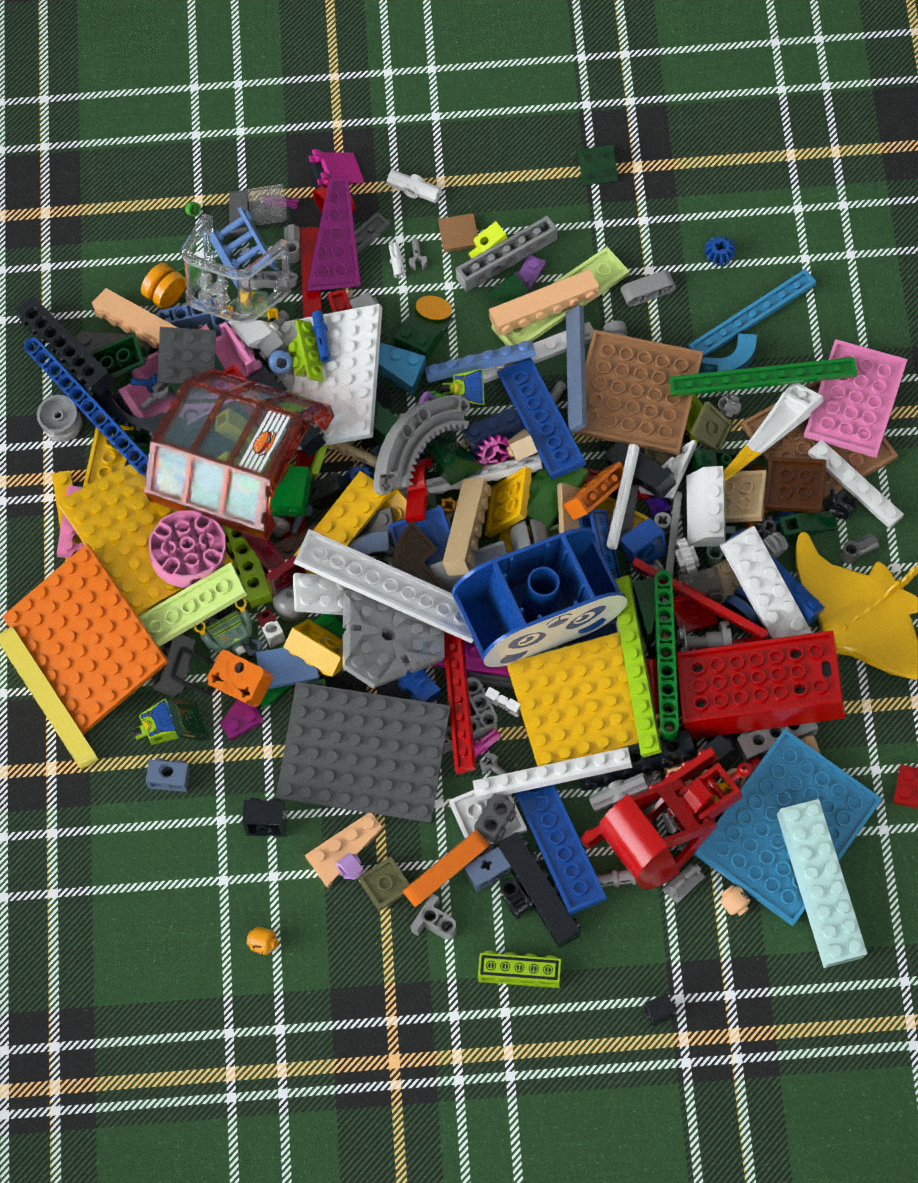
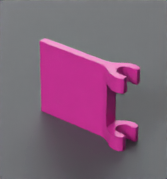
M318 149L312 150L313 156L308 157L310 163L321 161L324 172L320 174L322 178L317 179L319 186H326L329 179L348 177L349 183L364 182L354 153L321 152Z

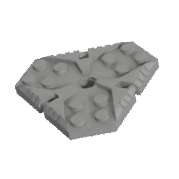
M352 589L344 592L343 628H346L343 634L344 670L371 688H376L405 676L407 671L414 673L443 661L445 658L443 630Z

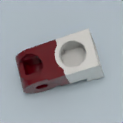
M270 608L256 614L257 621L270 648L286 642L284 633Z

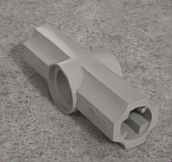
M641 773L627 780H617L610 783L608 788L590 795L589 800L594 811L599 812L615 805L627 794L631 797L648 791L650 784L646 775Z

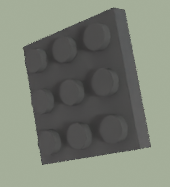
M160 327L157 383L213 387L216 331Z

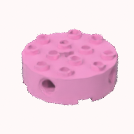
M177 511L167 515L159 522V525L155 527L149 537L151 565L156 574L166 583L180 588H187L224 566L226 561L225 534L218 522L213 518L210 519L208 516L202 515L198 511Z

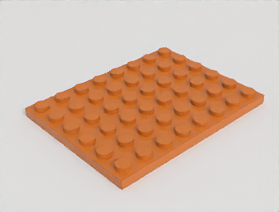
M87 543L2 616L9 628L11 626L14 628L83 735L169 663L97 554Z

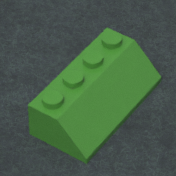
M544 464L542 465L543 469L538 470L530 484L528 513L526 518L523 519L527 525H529V519H536L546 525L547 531L559 516L557 485L565 483L579 488L589 475V472L583 467L551 480Z

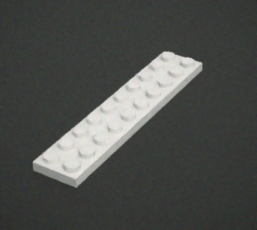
M308 530L294 564L467 642H473L452 593L317 532Z

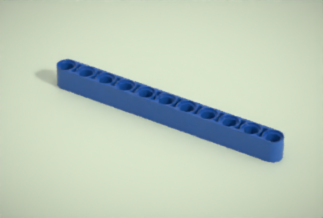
M29 338L24 345L25 351L139 474L148 481L156 480L160 475L159 467L44 344L36 338ZM140 455L139 459L135 461L136 456ZM151 467L150 472L146 473L147 469Z

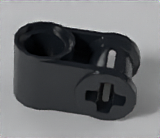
M507 879L501 884V897L517 920L520 919V915L529 909L531 911L534 909L531 900L524 894L516 881ZM507 887H512L515 892L507 894L504 890Z

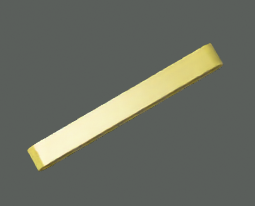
M11 626L1 632L0 646L79 768L83 770L98 761L94 751L14 628Z

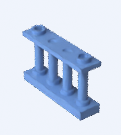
M239 207L237 209L241 214L240 218L220 231H215L212 227H209L205 232L234 285L241 291L243 287L248 288L245 284L248 272L261 271L267 266L272 267L275 271L279 270L276 265L278 262L276 257L268 251L252 222L253 216L248 210L245 211ZM246 223L249 231L230 244L224 245L222 241L224 237ZM254 237L257 243L255 247L237 259L231 258V251ZM260 251L263 253L265 260L244 274L239 272V265Z

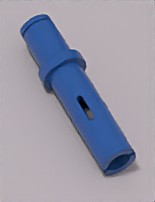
M316 310L312 312L313 332L316 334L320 360L322 362H329L331 354L327 338L328 327L325 324L323 312Z

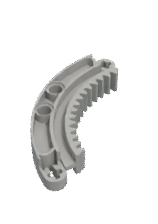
M449 395L417 404L403 414L392 426L381 446L374 472L373 487L378 495H385L391 493L393 487L394 489H402L413 485L409 481V479L414 477L410 473L415 471L412 465H417L415 459L419 458L418 453L423 452L422 448L426 447V443H430V439H434L435 436L445 431L453 430L455 432L467 429L469 421H464V414L470 410L469 401L463 398L462 395Z

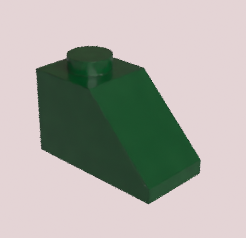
M516 270L491 289L486 296L488 299L511 301L528 294L527 291L530 286Z

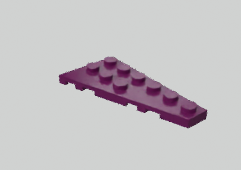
M348 177L329 179L306 292L361 286Z

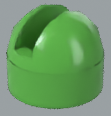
M189 202L185 206V212L189 216L196 217L201 212V206L197 202Z

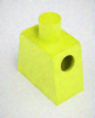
M494 222L474 238L473 241L476 248L468 253L471 259L507 239L506 233L497 222Z

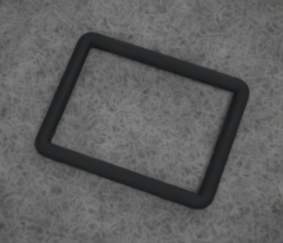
M182 647L171 675L172 679L210 696L214 687L210 686L208 692L175 675L184 651L214 665L215 661L186 647Z

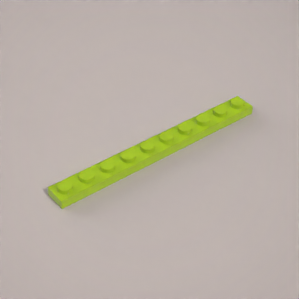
M627 575L615 579L621 593L627 599V605L617 616L640 753L644 758L662 753L632 582L630 576Z

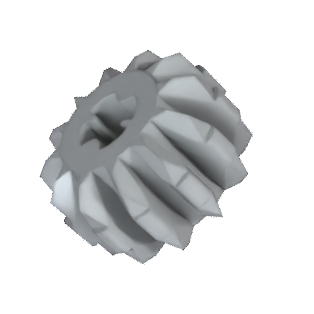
M780 532L773 533L762 540L768 552L774 558L779 557L788 548L787 540Z

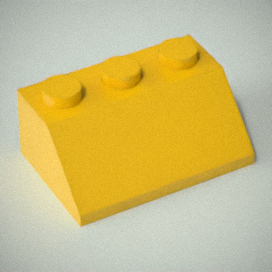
M310 619L292 628L284 645V648L289 650L290 654L302 658L306 664L315 666L326 676L333 677L343 668V639Z

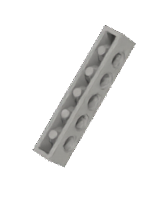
M545 216L456 268V280L465 292L470 291L527 258L529 254L532 255L556 241L557 227L548 216Z

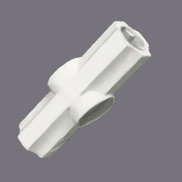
M392 170L386 181L387 185L402 190L410 198L420 197L434 203L438 202L442 192L441 187L425 182L421 176L416 174L409 176Z

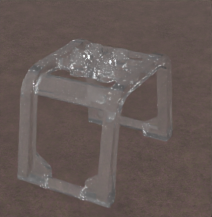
M201 215L181 248L182 259L185 264L187 288L185 298L186 303L190 307L234 323L243 324L255 321L268 309L290 294L288 241L280 239L249 267L239 270L216 263L215 251L211 250L210 234L213 232V219L211 215ZM202 235L204 258L190 253ZM282 258V275L277 278L274 291L252 309L250 278L275 259L279 260ZM190 265L199 268L192 281ZM210 272L217 274V281L215 283H211L213 278L209 274ZM225 277L237 280L239 313L227 309V302L230 298L227 294L229 284ZM199 287H201V291L198 294L199 299H197L194 297V295L196 294ZM213 295H217L214 299L215 305L211 304V297Z

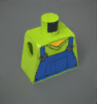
M483 369L453 375L452 383H443V394L462 395L469 403L484 405Z
M166 698L141 713L139 718L142 725L132 729L136 740L148 736L152 745L182 737Z

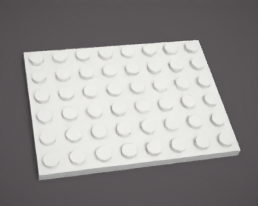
M380 304L323 314L325 324L328 327L327 338L331 354L329 362L321 361L325 377L323 383L308 379L306 372L301 377L295 376L293 367L286 374H276L278 377L276 381H282L288 389L285 392L287 394L291 392L297 400L295 404H300L306 411L304 416L309 415L315 422L313 427L316 428L318 426L325 434L322 437L326 442L325 445L373 437L382 306ZM307 317V318H302V319H300V320H304V321L311 322L312 325L314 326L313 318H312V317ZM296 320L284 322L279 329L283 335L282 340L287 346L298 336L295 325ZM278 419L277 423L275 424V426H274V428H273L272 431L275 430V428H276V426H277V424H278V422H279V419ZM281 423V425H280L278 431L276 432V436H277L278 432L280 431V429H281V427H282V425H283L282 423ZM284 428L271 454L302 450V448L287 429Z

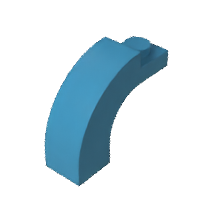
M738 333L736 350L725 358L702 357L699 373L748 368L755 355L757 335Z

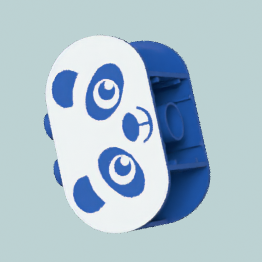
M589 528L568 530L497 557L472 569L455 584L452 589L453 599L486 666H506L585 636L606 625L624 610L627 605L626 596L621 593L595 541L596 536L593 530Z

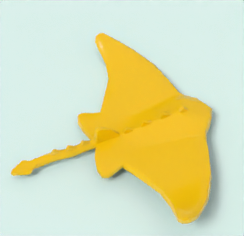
M801 532L797 538L795 568L799 583L825 607L817 620L821 632L833 630L838 654L852 656L891 675L918 680V639L910 614L918 613V597L903 590L918 574V564L909 570L901 580L897 579L895 581L890 570L879 561L874 564L869 575L832 565L819 555L809 534Z

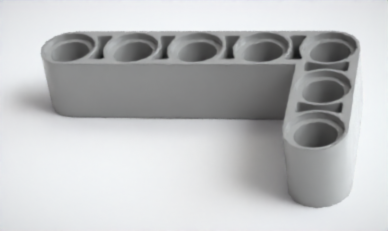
M471 677L468 678V688L472 686L477 688L476 691H469L470 707L474 713V716L471 717L472 727L476 729L473 732V740L475 741L478 738L484 737L492 729H497L498 720L489 698L485 696L486 692L479 679ZM478 703L485 704L483 708L476 707ZM488 719L494 721L492 724L489 725L484 723V721ZM451 726L447 728L443 754L453 750L452 740L448 738L452 735Z

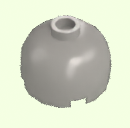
M293 584L287 588H281L277 591V595L273 596L274 611L282 620L295 622L301 620L307 612L295 611Z

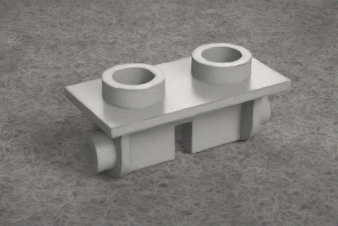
M690 863L663 891L678 904L705 876L700 872L701 868L697 864L693 865Z

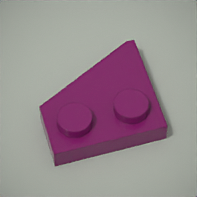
M237 699L220 722V725L228 739L232 741L264 723V720L256 707H252Z

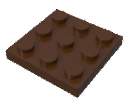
M769 457L765 510L822 513L826 460Z

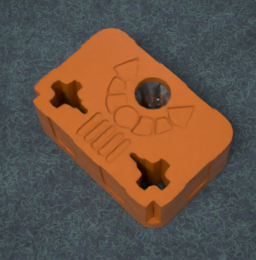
M222 650L218 654L207 676L208 685L252 707L260 705L273 679L270 671L227 650Z

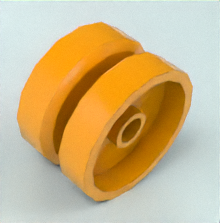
M165 262L159 263L145 277L141 286V294L150 301H153L162 310L169 309L182 296L187 285V279L179 272L174 271Z

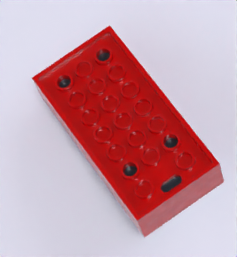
M833 630L676 653L682 720L685 730L689 729L692 739L846 718L838 651Z

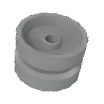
M50 396L39 405L37 421L46 436L51 440L67 442L75 438L81 431L83 425L82 416L73 401L67 396Z

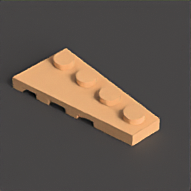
M367 813L307 853L305 857L325 886L329 888L335 878L341 875L336 867V863L348 853L358 856L359 852L382 830V826L372 813Z

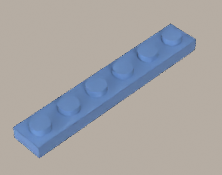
M532 340L522 341L519 344L507 345L495 350H486L483 353L467 355L460 359H451L440 364H432L425 367L427 381L430 383L453 377L455 374L486 369L534 357L536 353Z

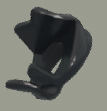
M832 488L830 498L826 500V508L832 511L833 516L839 519H850L853 513L856 512L857 498L849 499L846 496L843 497L845 494L844 490L839 492L835 498V490Z

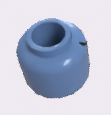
M275 350L269 355L268 366L276 374H286L292 368V357L285 350Z

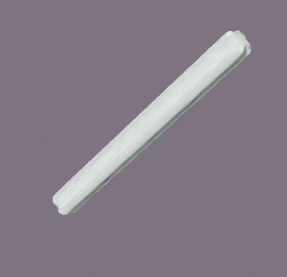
M630 444L628 447L606 544L609 549H617L640 449L636 444Z

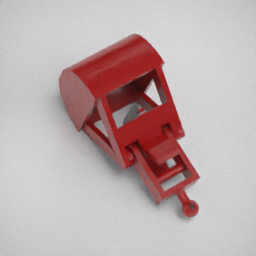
M744 762L739 764L737 771L728 775L722 766L717 763L688 785L682 779L631 797L627 794L606 813L600 822L599 831L643 890L659 887L680 875V868L717 827L713 818L743 798L740 789L734 782L741 777L750 776L752 767ZM720 776L732 792L726 795L714 779ZM714 793L719 799L716 803L711 799ZM659 799L646 816L638 807L639 805ZM666 809L668 813L663 815V821L668 832L679 833L662 839L652 826V823ZM690 841L674 860L669 848Z

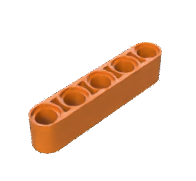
M478 829L475 830L402 891L403 894L416 907L482 853L490 844Z

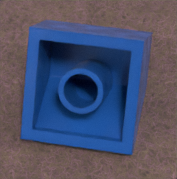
M651 518L641 522L636 528L625 533L620 538L621 549L632 567L635 557L651 565L655 559L660 560L668 554L664 531Z

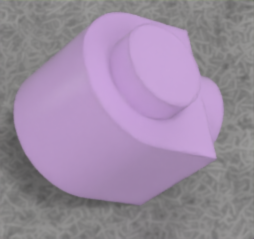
M348 853L336 863V867L344 879L354 880L363 873V868L360 865L361 861L355 854L351 855Z

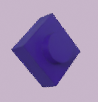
M655 496L646 500V505L653 519L660 512L667 514L671 512L665 497L660 499Z

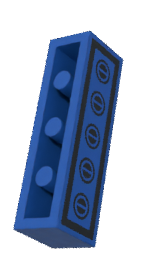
M593 509L587 515L579 518L580 528L593 530L596 536L595 541L614 579L620 578L616 550L609 549L606 546L610 531L608 511Z

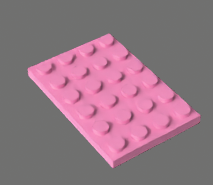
M835 339L829 360L854 357L857 376L821 381L818 394L822 395L824 401L811 412L804 437L815 441L821 440L829 445L877 458L907 359Z

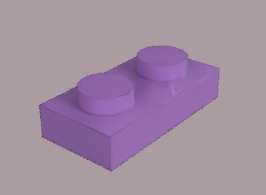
M530 254L519 271V274L530 286L527 291L528 293L532 290L546 265V261Z

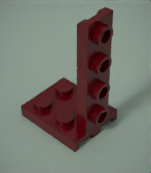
M252 515L235 525L268 571L266 578L269 590L273 596L277 595V591L281 588H287L293 584L294 573H305L303 567L294 564L297 555L290 556L284 561Z

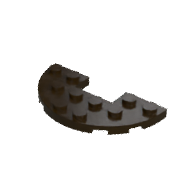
M412 521L404 529L396 543L392 567L448 591L424 563L438 549L417 524Z

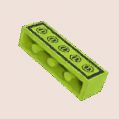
M495 951L480 953L478 982L551 988L560 987L561 959H557L556 956L547 955L545 958L537 957L535 954L517 956L513 952H506L504 955L497 954Z

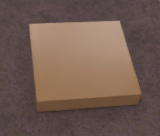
M473 213L438 219L444 253L476 248L473 240L478 236Z

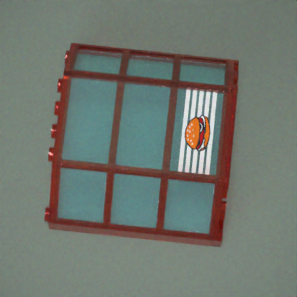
M216 369L189 377L179 387L174 401L170 403L166 415L162 417L157 431L152 435L144 493L151 502L178 511L194 510L202 513L207 518H213L219 525L268 541L276 526L271 515L272 508L269 507L270 498L274 497L275 489L309 426L313 425V422L316 421L320 429L327 431L335 416L331 405Z

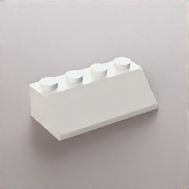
M723 466L703 467L686 476L688 546L693 545L694 547L719 546L726 542Z

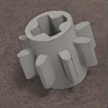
M729 393L721 397L718 402V407L721 409L720 412L730 418L738 414L741 410V403L738 401L740 398Z

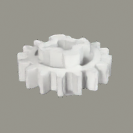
M685 537L676 540L678 550H675V555L681 572L686 571L689 579L698 577L696 567L700 565L694 546H688Z

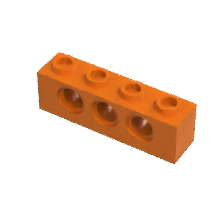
M620 461L603 469L563 504L573 520L587 515L620 486L624 469Z

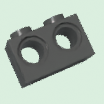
M494 793L475 823L474 831L478 829L483 837L496 843L498 838H503L507 830L505 828L507 823H511L516 816L515 804ZM499 808H505L507 810L503 814H499L497 812ZM490 824L497 826L494 830H488L486 827Z

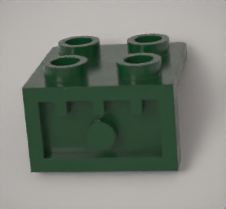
M613 145L576 150L577 157H579L582 185L618 180Z

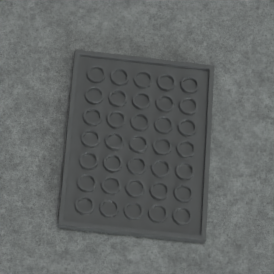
M296 682L276 798L432 823L451 706Z

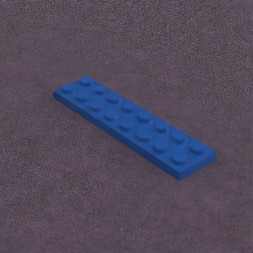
M526 358L497 371L498 377L526 431L531 435L537 453L551 480L585 466V459L532 358Z
M555 785L514 793L569 915L607 900Z

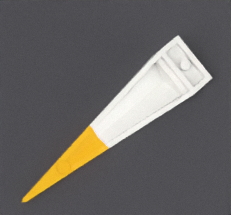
M799 383L793 384L783 392L755 434L724 470L725 481L810 417L811 412L824 401L822 395Z

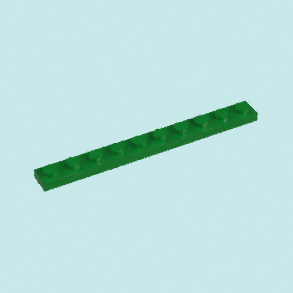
M849 357L669 377L668 381L671 397L852 378L857 376L855 358Z

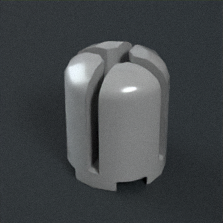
M529 519L531 544L549 538L546 525L543 522ZM525 520L515 524L510 531L513 551L530 545Z

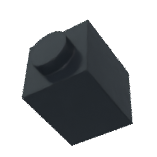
M667 993L645 1002L643 1015L647 1022H651L652 1026L675 1017L676 1011Z

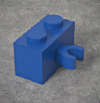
M423 669L414 673L407 671L405 676L398 678L399 688L402 692H407L411 696L410 700L433 703L441 697L440 688Z

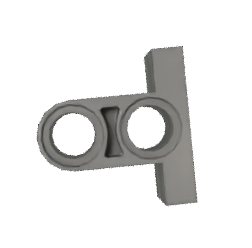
M432 893L412 923L411 932L419 936L425 927L443 939H452L457 933L456 922L452 917L437 909L440 904L439 897ZM430 914L435 916V919L432 921L425 919ZM444 925H451L453 927L450 931L442 929Z

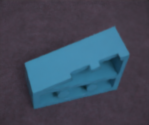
M380 342L378 373L384 378L393 381L397 387L403 388L414 398L425 371L426 357Z

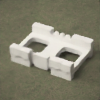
M489 687L485 696L489 698L490 702L497 707L499 705L500 708L502 707L511 715L519 718L521 715L519 706L521 704L511 698L508 700L507 697L499 695L500 692Z

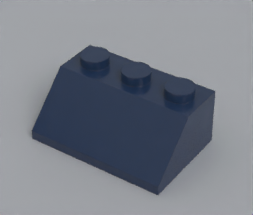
M512 407L467 426V429L463 430V438L471 454L478 459L480 457L476 455V452H480L481 449L477 446L484 445L483 439L489 441L490 435L495 439L496 434L501 436V439L505 436L509 440L524 430V427L515 408ZM497 443L499 448H506L503 444Z

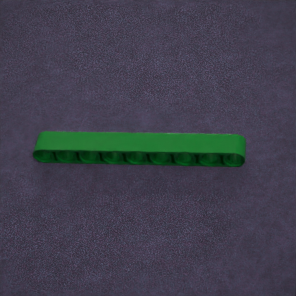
M661 570L656 573L654 579L659 725L661 737L670 741L676 738L679 727L673 586L671 574L668 571ZM665 580L667 581V583L660 584L658 581ZM666 598L668 599V601L661 602L659 599ZM667 616L669 619L664 621L660 617ZM667 634L670 638L664 639L660 635ZM663 652H668L671 656L664 657L661 654ZM667 670L670 671L672 674L666 676L662 672ZM670 689L672 693L665 694L663 690ZM669 707L673 709V712L667 713L663 709ZM666 726H671L674 728V730L668 732L664 728Z

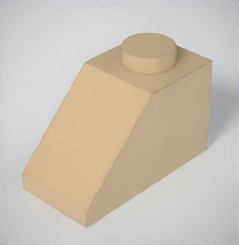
M525 429L507 441L509 445L506 448L510 458L514 457L516 461L537 453L531 435Z

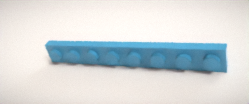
M804 269L690 343L688 349L702 351L703 357H707L738 337V333H744L816 286L817 281Z

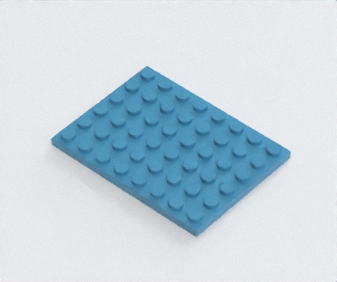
M784 729L740 789L743 798L725 810L716 823L717 827L700 845L694 855L732 883L740 886L746 893L793 926L805 910V905L777 818L778 811L781 808L819 799L839 861L882 798Z

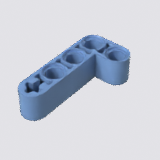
M219 297L164 309L155 314L178 328H190L212 322L217 335H222L218 324L226 322L230 327L228 315L222 316V308L225 304L223 299Z

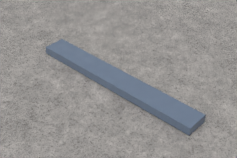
M580 304L566 312L568 429L572 434L587 426L584 307Z

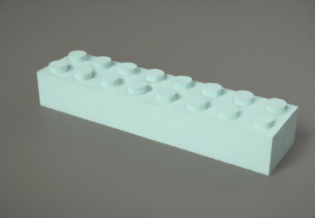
M819 799L781 808L777 813V818L823 967L827 968L863 958L867 955V951Z

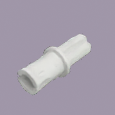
M397 242L390 243V263L393 267L394 278H403L406 274L403 266L404 258L401 257L400 247Z

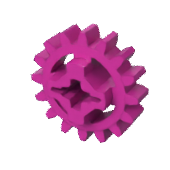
M496 434L495 439L490 435L489 441L482 440L484 445L477 446L481 450L476 452V455L480 457L477 460L482 463L483 467L488 466L487 463L497 464L505 460L510 461L514 459V457L510 458L506 449L509 447L508 438L503 436L501 439V436ZM497 443L503 444L506 448H499Z

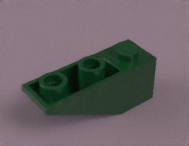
M699 448L693 453L689 462L690 474L703 467L723 466L725 470L738 454ZM749 464L740 471H748L750 469Z
M832 511L793 514L780 517L777 523L779 532L787 541L797 539L801 532H806L811 536L837 529Z

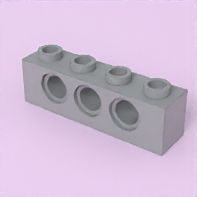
M815 722L797 725L798 729L796 730L785 726L756 730L750 733L744 732L738 736L736 747L744 762L748 763L754 758H764L778 738L773 737L771 733L778 732L781 734L786 729L797 738L802 739L807 736L816 735L818 726ZM761 740L763 744L756 745L753 741Z

